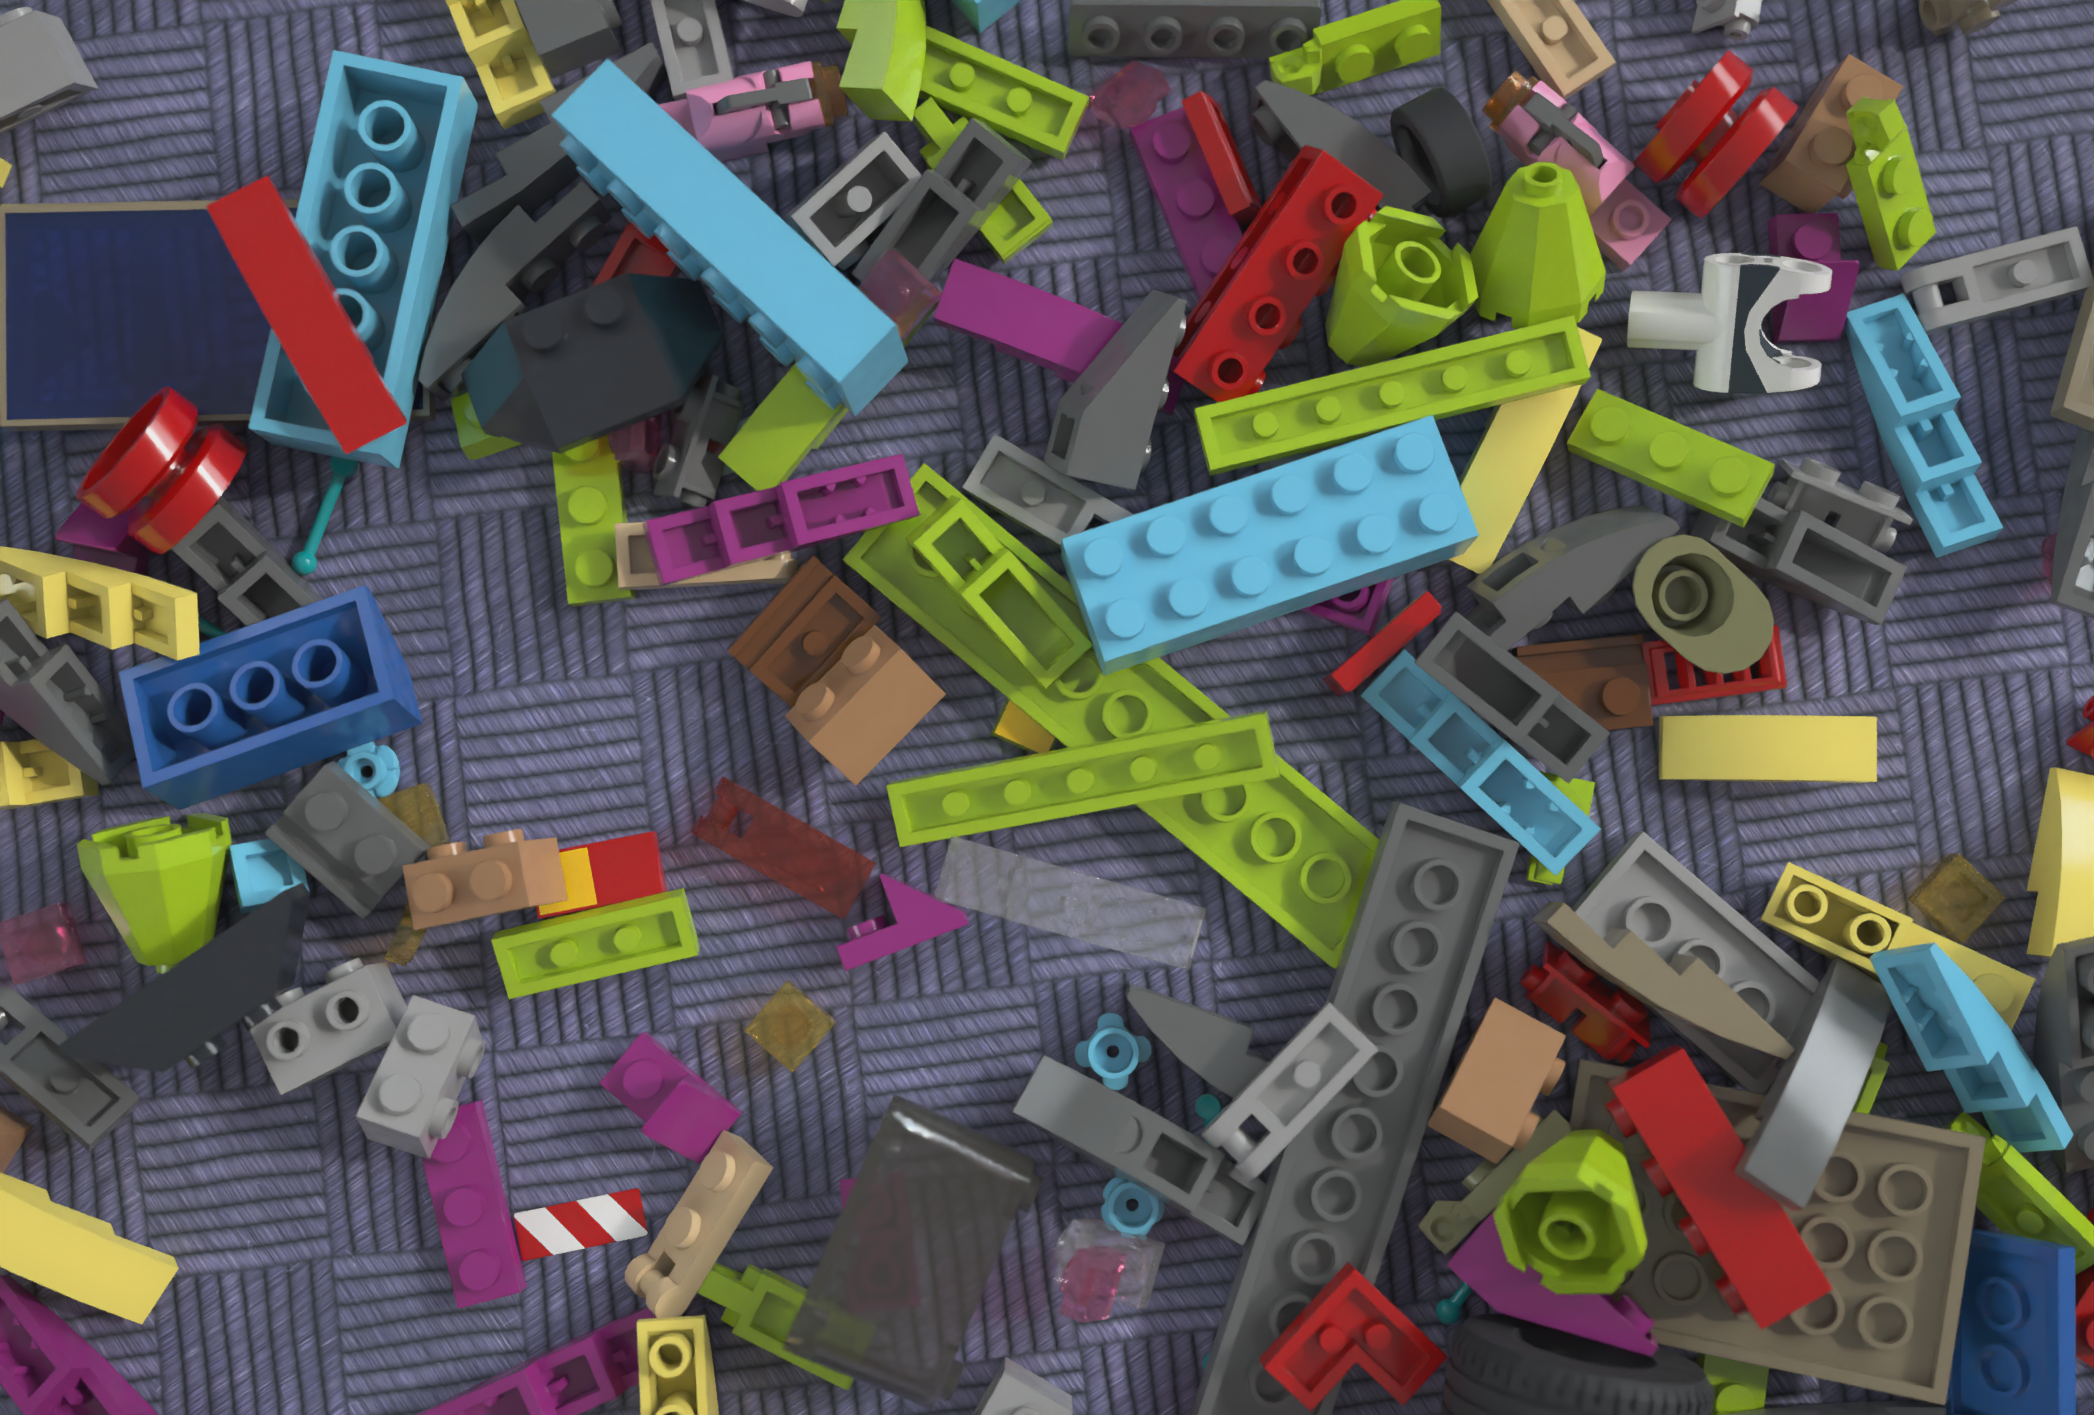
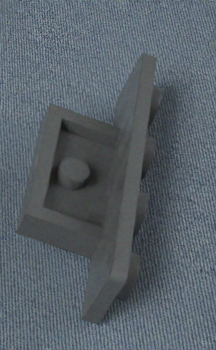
M1070 0L1069 54L1076 57L1270 58L1303 47L1304 43L1313 38V29L1320 27L1321 2L1320 0Z

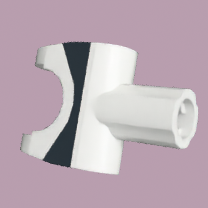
M1721 253L1706 256L1704 258L1701 293L1632 291L1628 318L1627 347L1696 350L1693 384L1702 390L1722 393L1761 394L1794 391L1812 387L1820 381L1822 367L1820 361L1803 356H1792V351L1776 347L1767 340L1761 330V323L1772 307L1785 300L1798 299L1799 294H1815L1828 291L1831 288L1832 270L1827 266L1812 261L1772 254Z

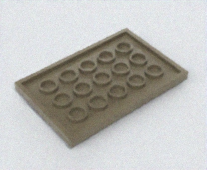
M1578 1058L1568 1116V1123L1571 1125L1570 1129L1572 1131L1600 1129L1624 1145L1647 1240L1642 1260L1632 1271L1631 1267L1628 1269L1622 1283L1609 1295L1616 1301L1623 1295H1626L1637 1303L1655 1321V1325L1649 1331L1657 1337L1658 1344L1937 1404H1946L1985 1137L1851 1111L1839 1140L1805 1208L1792 1211L1781 1204L1834 1290L1761 1330L1749 1318L1747 1313L1738 1318H1735L1713 1283L1724 1276L1710 1253L1698 1258L1677 1224V1221L1687 1216L1673 1193L1662 1198L1641 1165L1642 1161L1650 1157L1637 1134L1625 1139L1604 1105L1614 1099L1606 1083L1632 1068ZM1705 1082L1741 1142L1747 1148L1760 1124V1121L1754 1117L1767 1094Z

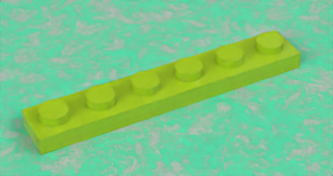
M1573 315L1198 407L1194 410V417L1210 476L1365 438L1433 415L1434 420H1439L1582 385L1591 378Z
M1267 710L895 780L887 784L886 787L899 846L905 847L1278 778L1280 773Z

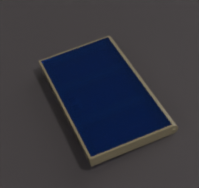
M283 199L295 219L300 199ZM217 200L0 205V427L11 432L121 429L150 397L167 386H171L198 407L196 427H207L218 423L223 426L249 425L271 326L206 208L207 205ZM432 315V320H431V324H430V329H429V333H428L427 342H428L430 333H431L432 328H433V315ZM418 380L410 421H435V395Z

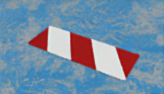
M638 1188L514 1214L523 1261L642 1237L648 1234L641 1194Z

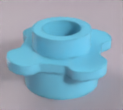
M1105 1013L1099 1017L1097 1021L1098 1028L1087 1041H1081L1076 1045L1075 1059L1080 1066L1091 1067L1097 1074L1102 1076L1104 1086L1112 1090H1120L1128 1084V1075L1136 1068L1138 1062H1144L1149 1059L1151 1044L1145 1036H1135L1125 1028L1120 1015ZM1115 1045L1119 1048V1054L1116 1057H1109L1107 1055V1048L1109 1046Z

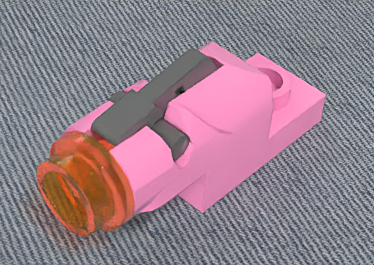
M807 61L779 67L775 70L738 76L727 82L686 90L687 99L659 104L668 115L719 162L769 152L767 143L803 136L815 129L834 126L835 118L849 116L844 92L839 88L841 77L838 64L822 67L821 61L812 63Z
M1516 70L1483 107L1482 112L1492 120L1489 127L1505 140L1507 148L1523 164L1529 166L1537 162H1551L1561 168L1571 170L1580 188L1599 250L1622 271H1625L1672 220L1625 179L1634 169L1635 165L1606 141L1579 112L1577 113L1572 105L1568 104L1542 80L1538 81L1534 76L1527 80Z

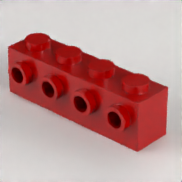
M1304 145L1186 319L1184 337L1180 345L1173 350L1169 369L1217 402L1257 393L1266 377L1264 368L1277 349H1285L1295 339L1303 322L1300 316L1313 297L1321 296L1333 284L1339 268L1337 262L1341 258L1344 243L1357 226L1366 220L1367 222L1371 221L1377 213V210L1374 208L1384 194L1325 150Z
M1674 1044L1606 1083L1614 1096V1099L1604 1104L1625 1139L1635 1134L1638 1135L1650 1155L1648 1159L1641 1162L1645 1173L1662 1198L1673 1193L1687 1216L1677 1221V1224L1698 1258L1707 1253H1710L1724 1275L1713 1283L1735 1318L1747 1313L1749 1318L1762 1330L1834 1290L1781 1204L1734 1173L1746 1148L1682 1047Z

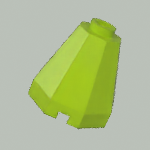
M1537 162L1519 168L1506 183L1470 253L1478 298L1474 301V305L1479 316L1495 322L1496 312L1512 317L1511 327L1514 329L1573 315L1576 323H1579L1588 312V304L1592 297L1596 302L1604 292L1606 270L1580 188L1571 170L1561 168L1551 162Z
M1385 206L1374 215L1370 222L1366 220L1357 226L1344 243L1325 327L1328 346L1345 363L1365 367L1392 358L1438 335L1463 315L1478 298L1471 255L1459 243L1450 250L1439 239L1446 230L1433 217Z
M207 813L186 814L188 827L171 824L169 816L148 818L99 830L92 834L93 841L83 839L76 843L83 873L136 961L147 966H156L157 973H165L214 939L229 861V846L232 845L228 818Z
M1600 1129L1573 1130L1528 1163L1499 1199L1493 1214L1507 1261L1524 1273L1527 1265L1541 1273L1543 1276L1540 1284L1555 1294H1612L1622 1283L1628 1269L1631 1267L1632 1271L1642 1260L1647 1245L1635 1186L1624 1145Z

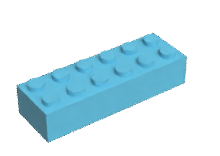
M333 50L295 221L338 292L342 306L374 358L373 363L403 412L407 423L345 454L271 327L248 428L269 443L399 469L455 214L451 205L458 200L478 103L463 77Z
M608 58L552 114V117L566 136L559 145L578 165L576 170L602 196L609 192L623 207L621 212L644 236L650 239L655 234L669 250L667 255L689 278L696 281L701 277L715 292L713 298L734 320L741 324L749 317L748 322L761 335L759 341L779 362L787 367L795 360L797 362L796 367L808 379L805 384L830 409L834 410L841 403L856 417L909 362L896 324Z
M1433 415L1063 538L1061 539V559L1090 641L1093 644L1102 675L1105 676L1462 555L1476 540L1479 533Z

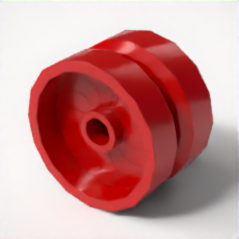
M1727 50L1700 83L1694 80L1654 127L1659 132L1633 162L1635 167L1652 181L1660 183L1668 180L1688 157L1694 160L1697 164L1677 187L1676 200L1699 219H1702L1744 175L1799 107L1773 86L1761 90L1740 114L1734 111L1731 107L1752 82L1753 69L1730 50Z
M167 386L150 397L116 433L85 475L77 490L76 499L105 519L122 515L132 508L128 519V535L153 553L163 554L179 543L199 523L229 486L248 451L247 443L220 423L203 427L193 434L197 426L198 407L171 386Z

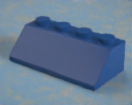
M366 585L199 643V655L178 661L162 656L118 672L142 788L179 810L423 724L408 666L370 589Z

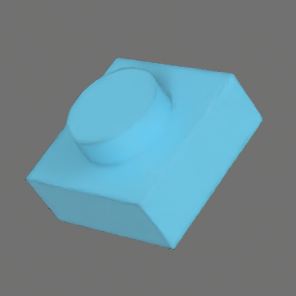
M271 839L229 846V859L241 914L255 911L282 891L300 883H303L309 891L304 868Z

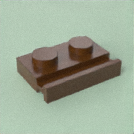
M810 555L726 650L793 708L800 694L811 684L817 683L842 658L847 646L855 639L864 636L882 617L828 570L816 557Z
M1643 634L1518 646L1511 649L1512 655L1554 687L1606 730L1639 728L1653 725L1646 662L1643 663L1641 644H1644Z

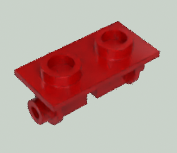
M1548 940L1544 944L1543 969L1536 964H1532L1519 980V984L1526 989L1525 997L1560 1024L1576 1008L1581 1010L1584 1014L1571 1027V1032L1607 1061L1615 1058L1621 1064L1626 1062L1637 1047V1043L1632 1040L1633 1038L1647 1048L1651 1044L1650 1023L1647 1017L1648 1011L1644 1005L1621 988L1614 992L1596 978L1597 972L1584 965L1568 950L1563 952Z

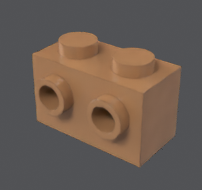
M1848 54L1819 83L1759 182V185L1806 213H1816L1835 196L1844 200L1853 190L1846 164L1855 156V151L1857 150L1846 112L1861 97L1896 100L1904 86Z
M874 625L864 636L855 639L847 646L842 658L817 683L811 684L800 694L796 705L785 717L818 752L856 786L946 693L894 641Z
M516 829L483 836L485 848L468 852L466 841L426 848L427 861L402 866L413 929L419 930L456 924L568 901L557 838L525 840L523 829Z
M1494 998L1479 1019L1428 1120L1427 1126L1495 1164H1498L1512 1147L1522 1152L1539 1121V1116L1530 1112L1538 1093L1540 1092L1548 1097L1565 1067L1566 1062L1556 1056L1566 1035Z

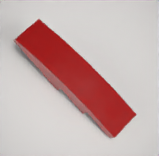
M269 175L207 205L206 208L239 270L344 453L348 454L405 425L407 419L373 363L374 358L342 306L338 292Z

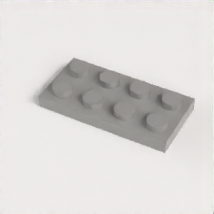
M1643 831L1634 833L1571 908L1602 939L1613 927L1632 930L1667 964L1677 954L1699 957L1787 1042L1820 984L1817 979ZM1643 1003L1743 1090L1764 1094L1779 1074L1780 1070L1775 1067L1779 1057L1699 1031Z

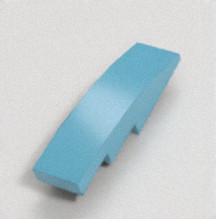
M1903 293L1849 311L1844 328L1861 384L1885 449L1906 498L1935 557L1938 558L1995 539L2004 527L1974 474L1982 461L1953 410L1961 396L1906 296Z
M1401 648L1359 692V695L1556 876L1601 828L1456 695L1414 663L1416 659L1404 648Z
M1935 942L1874 952L1870 957V961L1926 1071L1944 1070L1965 1113L1982 1112L1993 1135H1998L2007 1141L2008 1146L2012 1145L2019 1153L2065 1149L2074 1134L2043 1078L2008 1025L1974 982Z

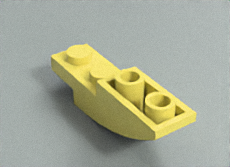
M1790 862L1786 863L1760 918L1761 922L1831 960L1837 957L1843 959L1880 984L1882 982L1870 961V957L1874 952L1935 942L1974 982L2011 1031L2035 982V978L1912 923V918Z
M705 1315L639 1319L637 1321L641 1415H719L714 1366Z

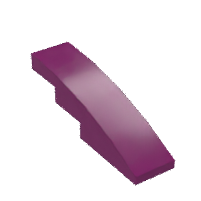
M954 258L933 317L935 325L994 344L995 351L1054 370L1055 377L1072 383L1080 377L1124 324L1064 298ZM1168 369V395L1164 406L1158 412L1172 416L1185 379L1171 369Z
M902 453L784 481L776 487L713 501L709 506L647 520L642 525L661 587L916 518L920 514Z
M0 1275V1384L24 1415H158L122 1375L64 1320L9 1275Z
M647 1306L642 1307L524 1361L416 1415H578L617 1398L626 1389L639 1384L637 1321L639 1319L656 1318V1316Z

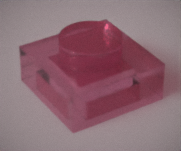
M1132 61L1089 96V106L1098 120L1124 130L1127 127L1137 126L1151 117L1157 109L1156 103L1172 90L1159 69Z
M897 250L887 251L858 287V290L896 324L902 342L942 295Z
M663 413L608 434L610 450L615 455V461L635 474H653L654 463L661 449Z
M56 903L0 922V941L13 985L27 984L87 964L69 903Z
M1107 1246L1078 1248L1076 1255L1069 1260L1062 1275L1061 1291L1064 1293L1059 1314L1081 1323L1109 1318L1127 1254Z

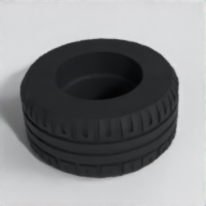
M1481 1314L1470 1316L1452 1334L1440 1415H1711L1715 1393L1706 1373L1701 1367L1669 1350L1658 1347L1649 1356L1510 1315Z

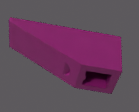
M1496 1207L1472 1232L1446 1264L1499 1313L1649 1356L1658 1349L1657 1337L1649 1331L1655 1325V1321L1628 1296L1623 1295L1616 1301L1609 1294H1555L1540 1284L1543 1276L1541 1273L1527 1265L1524 1273L1507 1261L1493 1217Z

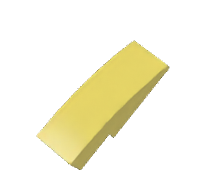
M1802 715L1659 717V780L1778 783L1877 782V717Z
M2057 767L2050 768L2027 885V891L2038 893L2026 954L2050 959L2057 944L2094 936L2093 775Z

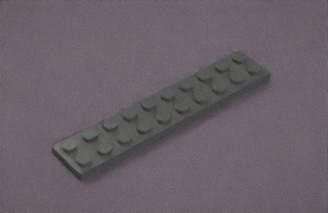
M1392 801L1327 1001L1378 1048V1051L1274 1158L1266 1182L1268 1186L1262 1209L1250 1231L1190 1415H1332L1344 1376L1320 1403L1310 1411L1263 1367L1259 1358L1347 1262H1350L1373 1285L1375 1284L1520 843Z

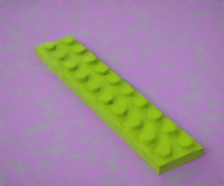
M925 463L910 479L920 516L865 532L842 559L846 565L1066 748L1231 717L1159 657L1103 676L1093 646L1045 689L978 619L905 538L952 495L962 499L1002 546L1012 552L1090 641L1071 584ZM1276 754L1280 774L1275 779L1135 804L1333 969L1338 967L1379 839Z

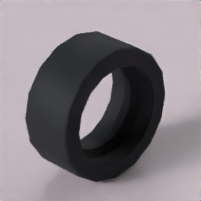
M1443 87L1434 88L1393 109L1390 125L1397 155L1411 167L1431 190L1429 197L1424 203L1429 211L1438 218H1449L1489 196L1492 189V174L1486 150L1467 111L1452 93Z

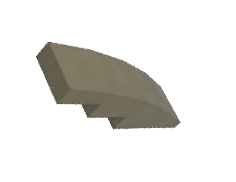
M1548 901L1531 919L1584 965L1639 1001L1699 1031L1768 1055L1787 1060L1795 1051L1783 1037L1699 957L1677 954L1667 964L1629 929L1613 927L1602 939L1566 903Z

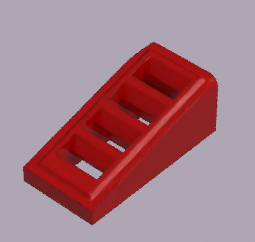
M1777 625L1773 626L1772 641L1762 658L1753 663L1755 679H1751L1749 666L1745 670L1731 672L1732 682L1724 683L1723 674L1703 670L1705 686L1696 687L1693 664L1682 657L1665 640L1641 644L1643 663L1646 662L1651 706L1770 692L1784 689L1787 685L1780 631ZM1668 653L1675 654L1679 689L1669 690L1664 658V654Z

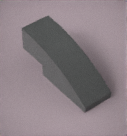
M972 118L934 171L929 169L925 171L851 274L896 311L904 314L978 232L1032 161L986 123Z
M222 495L199 523L179 543L171 548L218 592L217 599L246 626L323 600L312 586L293 570L292 565Z
M1760 497L1744 528L1701 509L1689 535L1702 538L1717 548L1743 573L1816 604L1874 625H1882L1907 569L1906 566L1803 510L1787 512Z
M1456 611L1414 662L1568 784L1610 734L1608 730Z
M1128 982L1124 995L1150 1030L1180 1061L1212 1086L1233 1099L1272 1060L1247 1051L1254 1032L1250 1025Z

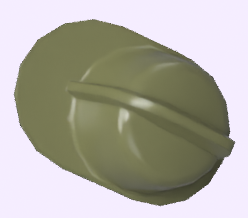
M1681 534L1663 538L1645 551L1635 568L1632 584L1636 608L1647 625L1687 661L1704 671L1721 674L1741 671L1762 658L1772 641L1774 626L1769 601L1757 585L1733 565L1717 548L1702 538Z

